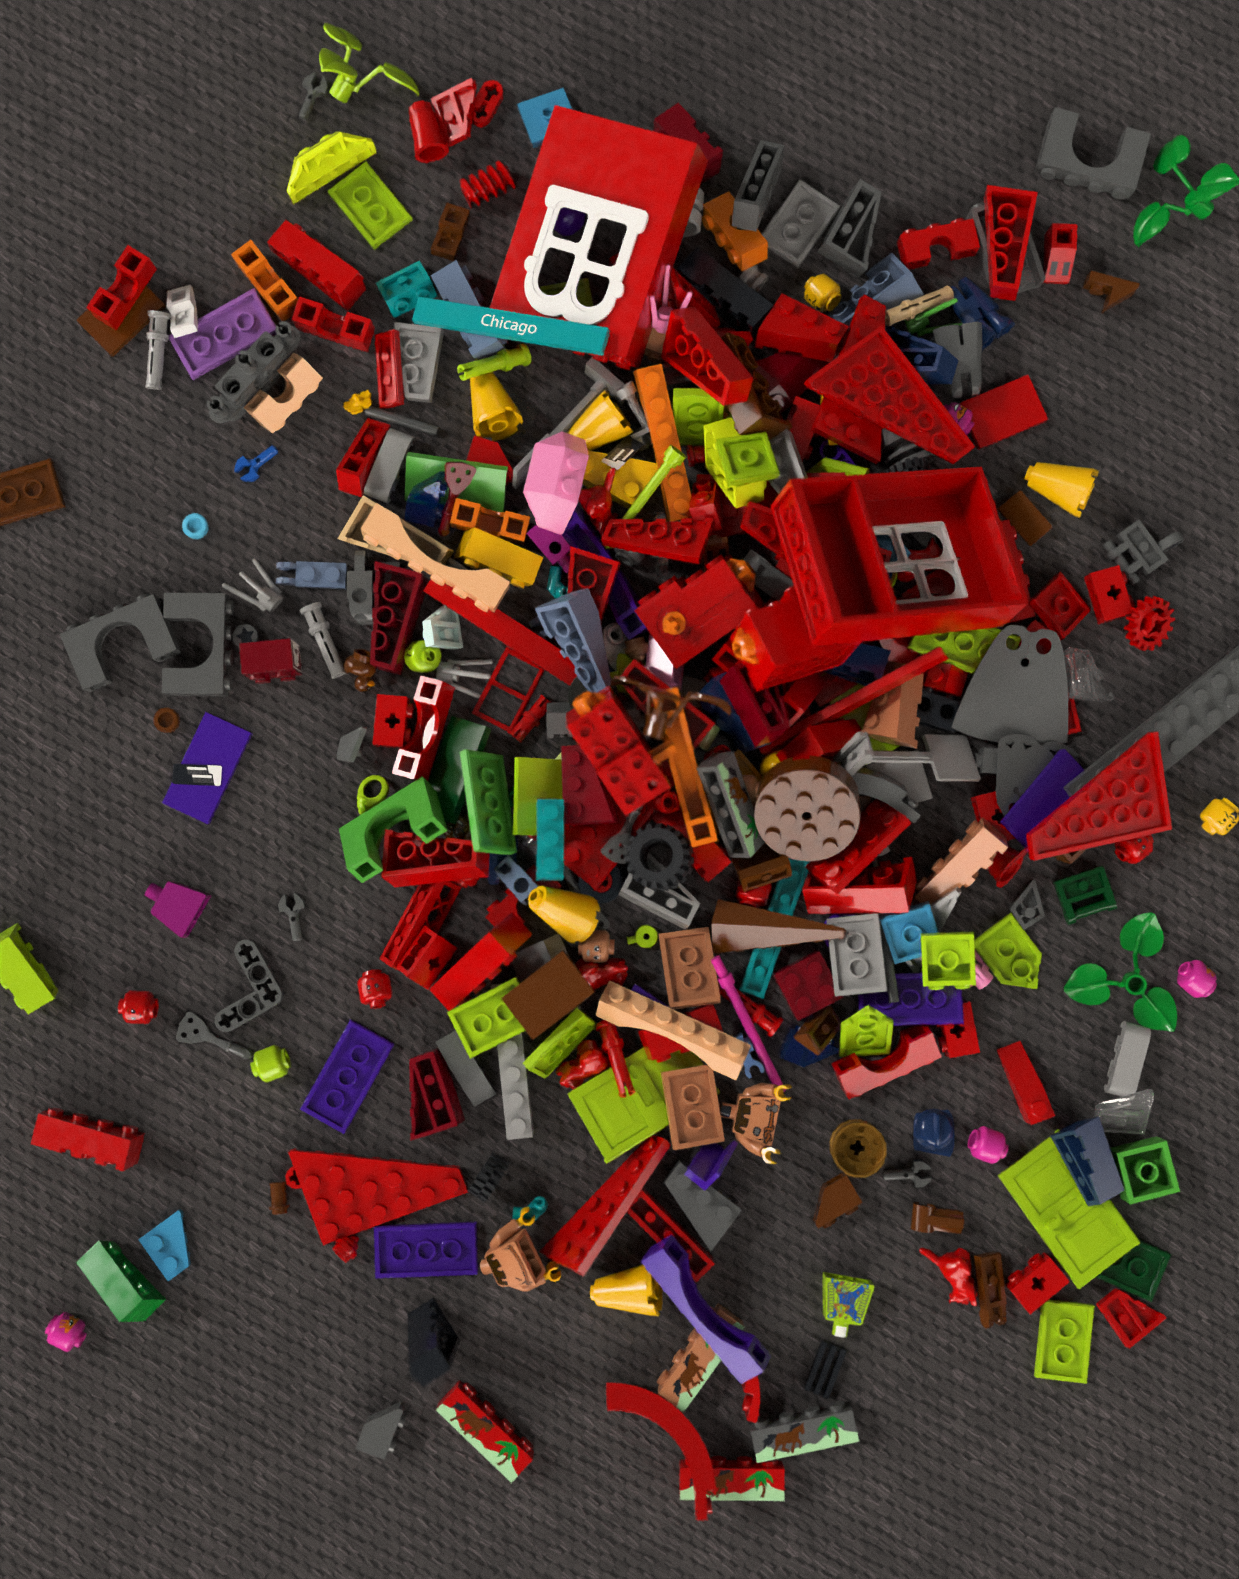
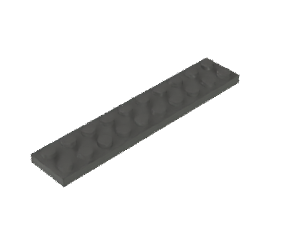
M1239 645L1065 785L1063 788L1071 797L1145 734L1156 731L1159 734L1163 769L1165 772L1239 712Z

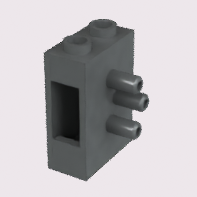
M559 934L516 952L517 957L511 963L520 983L563 950L568 955ZM580 1005L572 1009L569 1013H567V1015L572 1013L576 1008L581 1009Z

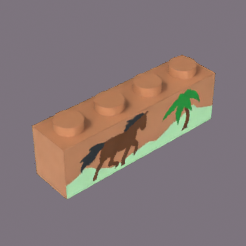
M718 1303L715 1308L711 1306L716 1314L729 1324L740 1330L745 1328L743 1321ZM695 1328L687 1339L690 1342L684 1350L680 1348L672 1360L674 1363L669 1372L664 1370L657 1380L659 1384L658 1394L683 1413L721 1361Z

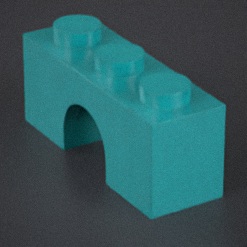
M537 799L536 881H562L564 878V799Z

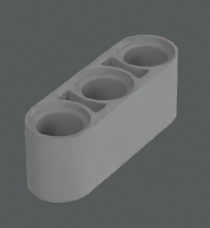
M392 428L388 430L366 482L364 495L387 504L390 503L391 499L389 497L391 492L396 489L401 477L398 475L401 468L404 469L406 465V455L410 446L414 445L415 437Z
M1123 1021L1120 1025L1122 1028L1121 1035L1117 1036L1113 1051L1116 1054L1114 1060L1110 1062L1107 1074L1109 1077L1108 1084L1104 1085V1091L1109 1094L1132 1099L1138 1087L1150 1042L1151 1030L1148 1027Z

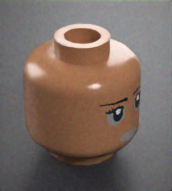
M594 930L592 935L585 941L579 942L578 956H582L584 962L606 963L609 955H614L615 939H610L609 933L606 930Z

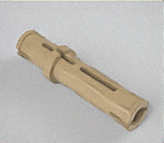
M945 286L914 300H904L899 306L886 310L885 324L891 326L905 319L908 321L914 319L917 314L954 299L953 290L950 286Z

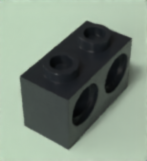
M923 686L922 699L927 703L926 711L917 709L916 717L920 718L919 724L948 734L954 733L955 729L952 728V724L961 702L957 701L958 697L950 694H943V696L933 694V689ZM942 706L950 709L951 716L949 719H944L941 716L940 709Z

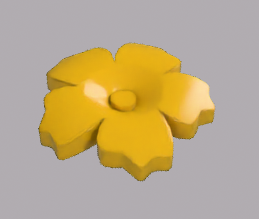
M368 390L362 391L360 395L353 394L348 402H344L343 407L348 412H351V414L361 413L363 409H368L372 404L370 399L372 394Z

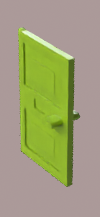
M644 1047L626 1057V1065L636 1091L631 1096H629L626 1086L624 1088L627 1097L622 1098L619 1096L612 1067L567 1093L604 1157L606 1164L669 1125L661 1072L703 1065L701 1059L695 1053L688 1051L680 1054L678 1050L670 1053L672 1058L657 1063L656 1059L648 1060ZM716 1087V1091H717V1095H718V1094H720V1090Z
M1051 1136L997 1175L1077 1289H1081L1124 1254L1140 1244V1240L1110 1199L1101 1205L1087 1206Z

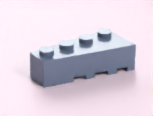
M455 260L431 275L443 301L484 307L481 302L485 299L478 287L473 288L470 282L473 277L466 265L462 267ZM460 332L475 360L497 355L498 351L506 348L505 345L508 343L507 339Z

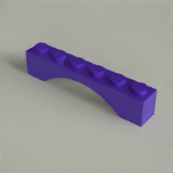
M577 503L562 537L572 547L614 560L609 550L602 545L600 536ZM619 568L608 603L620 628L628 640L640 638L648 632V629L634 611L640 607L638 603L640 598Z
M671 1234L650 1247L641 1263L740 1384L764 1372L771 1358L770 1353L755 1335L744 1332L729 1324L706 1303L692 1279L688 1253Z

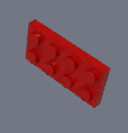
M876 798L860 813L857 833L844 850L827 859L811 861L805 868L811 875L838 895L911 822L905 815Z

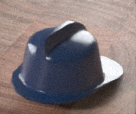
M930 1109L922 1113H916L913 1123L914 1150L951 1156L954 1148V1120L949 1110Z

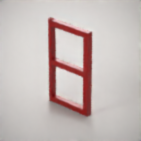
M506 647L472 714L507 731L509 734L517 725L545 670ZM508 654L539 669L526 696L495 681ZM492 685L523 700L510 727L479 712Z

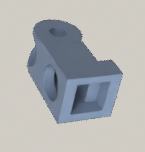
M508 855L493 870L517 899L527 906L529 904V895L532 890L538 887V884Z

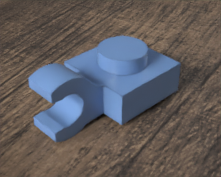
M742 1033L732 1036L751 1045L744 1062L746 1076L752 1078L749 1070L754 1065L758 1066L760 1072L763 1073L764 1067L762 1063L751 1057L750 1052L754 1051L749 1037L743 1038Z

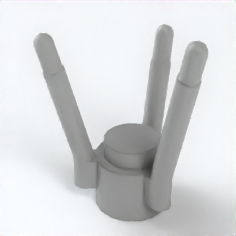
M256 558L252 561L270 586V589L267 586L262 589L243 571L239 575L258 592L256 597L259 601L226 583L222 584L223 588L256 605L263 612L266 609L269 612L274 611L284 599L280 595L282 591L274 584Z
M448 659L447 662L441 661L437 667L436 679L456 687L455 689L460 692L480 698L481 695L458 685L453 681L457 682L459 676L490 679L491 675L460 670L458 666L492 664L493 660L456 661Z

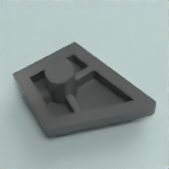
M360 726L340 738L336 754L337 760L354 763L356 756L359 757L362 753V747L360 746L367 727Z
M1035 880L1029 882L1009 908L1023 930L1045 917Z

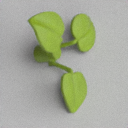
M324 23L323 28L332 39L346 47L344 60L341 56L326 48H322L319 53L321 71L338 73L329 91L334 98L347 103L353 91L358 93L360 88L379 72H383L393 81L411 89L417 96L420 95L413 79L401 68L387 62L383 66L379 65L356 84L357 71L348 64L352 48L357 51L361 50L362 45L360 41L350 32L332 24Z

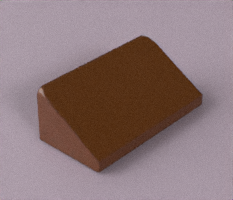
M1021 490L997 509L1006 520L1009 519L1011 526L1015 527V530L1030 547L1053 528Z
M828 1005L811 1014L794 1035V1038L816 1055H820L840 1030L842 1022L832 1007Z

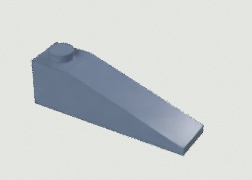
M890 253L866 273L869 279L862 287L855 285L850 290L852 292L851 299L848 302H839L827 316L850 326L859 299L864 294L885 305L886 310L899 306L904 300L908 299L911 301L924 294L912 273L893 253Z
M589 589L570 592L536 607L535 610L544 631L550 639L554 637L561 646L562 650L559 651L564 658L568 656L574 664L575 674L587 691L598 693L609 686L611 679L599 612Z

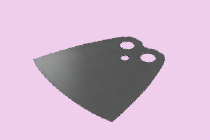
M1006 626L994 639L977 667L958 708L952 728L976 738L998 743L1002 737L1013 734L1031 736L1040 745L1050 741L1067 743L1068 682L1063 648L1058 634L1047 629L1029 632L1024 626ZM1012 634L1019 635L1022 640L1020 647L1016 650H1010L1006 646V640ZM1042 638L1049 639L1052 644L1051 650L1046 654H1040L1036 650V644ZM1023 658H1027L1029 660V664L1027 667L1021 666V660Z

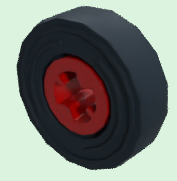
M616 865L607 876L608 878L605 879L608 881V885L606 887L602 885L597 890L579 877V888L582 894L592 896L598 903H608L614 900L623 886V874L620 868Z

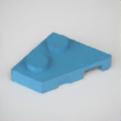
M181 1209L139 1239V1242L167 1281H170L191 1265L190 1255L187 1250V1236L184 1231L182 1218L183 1211Z

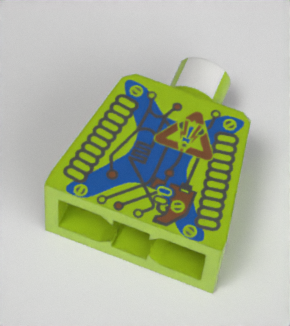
M823 1272V1315L826 1320L834 1321L832 1334L845 1338L848 1334L849 1324L862 1325L874 1291V1284L868 1279Z

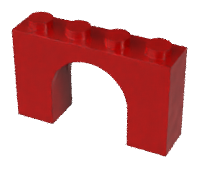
M730 639L712 659L726 672L732 666L742 663L735 655ZM817 673L782 684L783 692L781 697L784 699L790 727L806 711L827 683Z

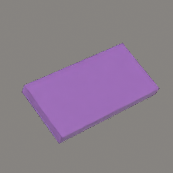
M255 288L199 318L197 332L174 338L173 334L168 336L191 379L195 380L236 357V354L240 355L239 351H247L265 331L272 336L277 333L274 321Z

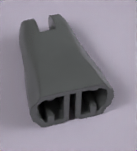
M982 322L965 323L960 327L958 325H949L933 330L936 344L943 346L959 360L952 384H947L952 397H962L961 380L966 379L970 396L979 395L982 386Z

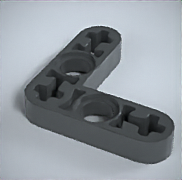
M251 939L239 941L234 948V953L254 992L216 1014L215 1026L222 1032H229L278 1005L284 997L283 989L257 943ZM242 945L252 946L253 950L250 951V955L253 959H256L258 956L260 961L254 962L248 967L246 962L251 960L247 955H241ZM258 965L263 966L266 970V975L262 980H257L253 976V969ZM271 979L272 983L267 984L271 991L276 990L278 993L275 995L276 1001L274 1002L272 999H266L265 996L268 994L266 987L264 986L260 989L258 986ZM247 1000L253 1001L256 1005V1011L252 1015L246 1014L243 1010V1004ZM236 1006L237 1012L243 1018V1021L240 1022V1018L237 1017L231 1020V1027L227 1024L222 1025L223 1014L225 1013L226 1016L236 1013L233 1009Z

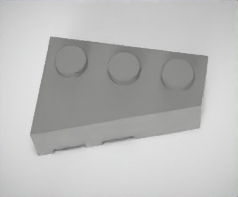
M648 853L647 865L651 871L659 872L666 869ZM631 873L628 874L618 894L624 899L685 930L689 927L700 905V902L681 883H678L679 887L675 889L668 888V891H654L637 882Z

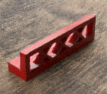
M450 881L418 885L380 960L391 968L396 969L395 967L424 926L438 933L462 887ZM444 885H446L451 890L448 896L441 900L440 892ZM437 909L438 915L436 919L429 922L428 915L430 911Z

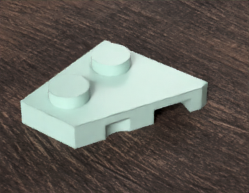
M441 606L422 621L423 638L426 647L453 650L463 648L459 615L448 607Z

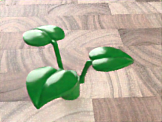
M1184 135L1174 137L1172 141L1168 142L1160 150L1153 167L1159 174L1167 173L1173 168L1190 191L1184 200L1186 208L1169 203L1161 206L1158 202L1147 206L1139 214L1134 226L1135 245L1139 248L1143 242L1158 234L1166 226L1170 218L1169 209L1182 212L1187 216L1192 213L1199 220L1207 218L1214 209V203L1211 200L1239 184V177L1232 167L1227 163L1215 165L1204 174L1201 179V185L1197 187L1196 191L1177 165L1189 156L1191 149L1190 141Z
M1152 912L1139 914L1130 919L1121 930L1120 944L1125 950L1133 951L1134 971L1127 972L1123 976L1122 981L1119 982L1107 980L1106 971L1101 966L1086 963L1073 971L1064 985V992L1079 1003L1099 1005L1110 997V990L1107 985L1124 987L1130 994L1142 996V998L1136 1000L1133 1006L1134 1017L1140 1025L1153 1030L1174 1032L1177 1024V1009L1173 997L1167 990L1161 987H1153L1146 994L1147 982L1139 974L1138 953L1146 957L1158 953L1163 946L1164 935L1156 915Z

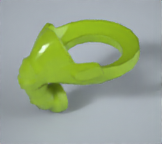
M371 775L362 781L357 794V807L360 815L386 799L389 793V784L385 778L379 775ZM371 781H379L382 786L379 795L373 798L366 797L364 793L366 785Z

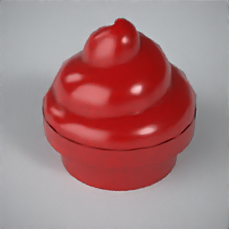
M351 1235L338 1238L335 1241L336 1245L332 1249L342 1261L347 1263L350 1259L353 1260L357 1256L359 1237Z

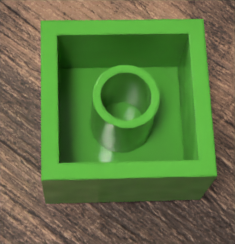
M1155 1136L1110 1148L1125 1190L1119 1193L1120 1198L1125 1202L1134 1204L1180 1192L1166 1140Z

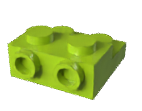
M973 932L921 933L923 987L928 986V989L940 990L944 986L968 989L970 985H976Z

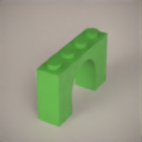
M423 776L339 828L347 870L361 883L383 871L379 846L385 835V829L389 830L398 822L409 819L411 829L426 844L447 831L437 791Z

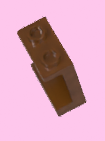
M766 843L750 858H731L744 892L792 876L791 864L787 855L783 856L777 853Z

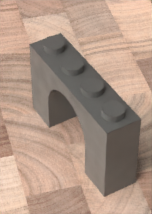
M1055 107L1048 120L1034 173L1040 174L1043 179L1047 180L1054 178L1063 180L1068 186H1085L1094 193L1107 192L1112 194V197L1115 199H1129L1137 188L1151 133L1127 127L1120 137L1114 162L1105 167H1090L1083 164L1076 157L1072 147V138L1079 113Z
M143 594L136 598V602L129 605L126 603L117 605L113 608L112 612L105 615L103 613L96 614L89 618V622L82 625L80 623L73 624L66 628V632L60 634L83 690L92 692L113 683L102 657V644L106 635L118 626H136L141 631L153 660L157 662H162L182 653L170 622L163 618L164 608L160 598L154 594Z
M164 593L163 618L170 622L204 623L212 633L214 644L209 658L197 667L162 668V694L167 696H228V690H232L233 680L232 676L228 674L229 665L233 664V652L229 650V640H233L234 630L233 626L229 625L230 615L234 614V602L230 600L227 594Z

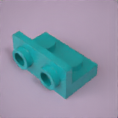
M420 260L376 282L393 318L414 309L418 297L431 299L437 297L431 279Z

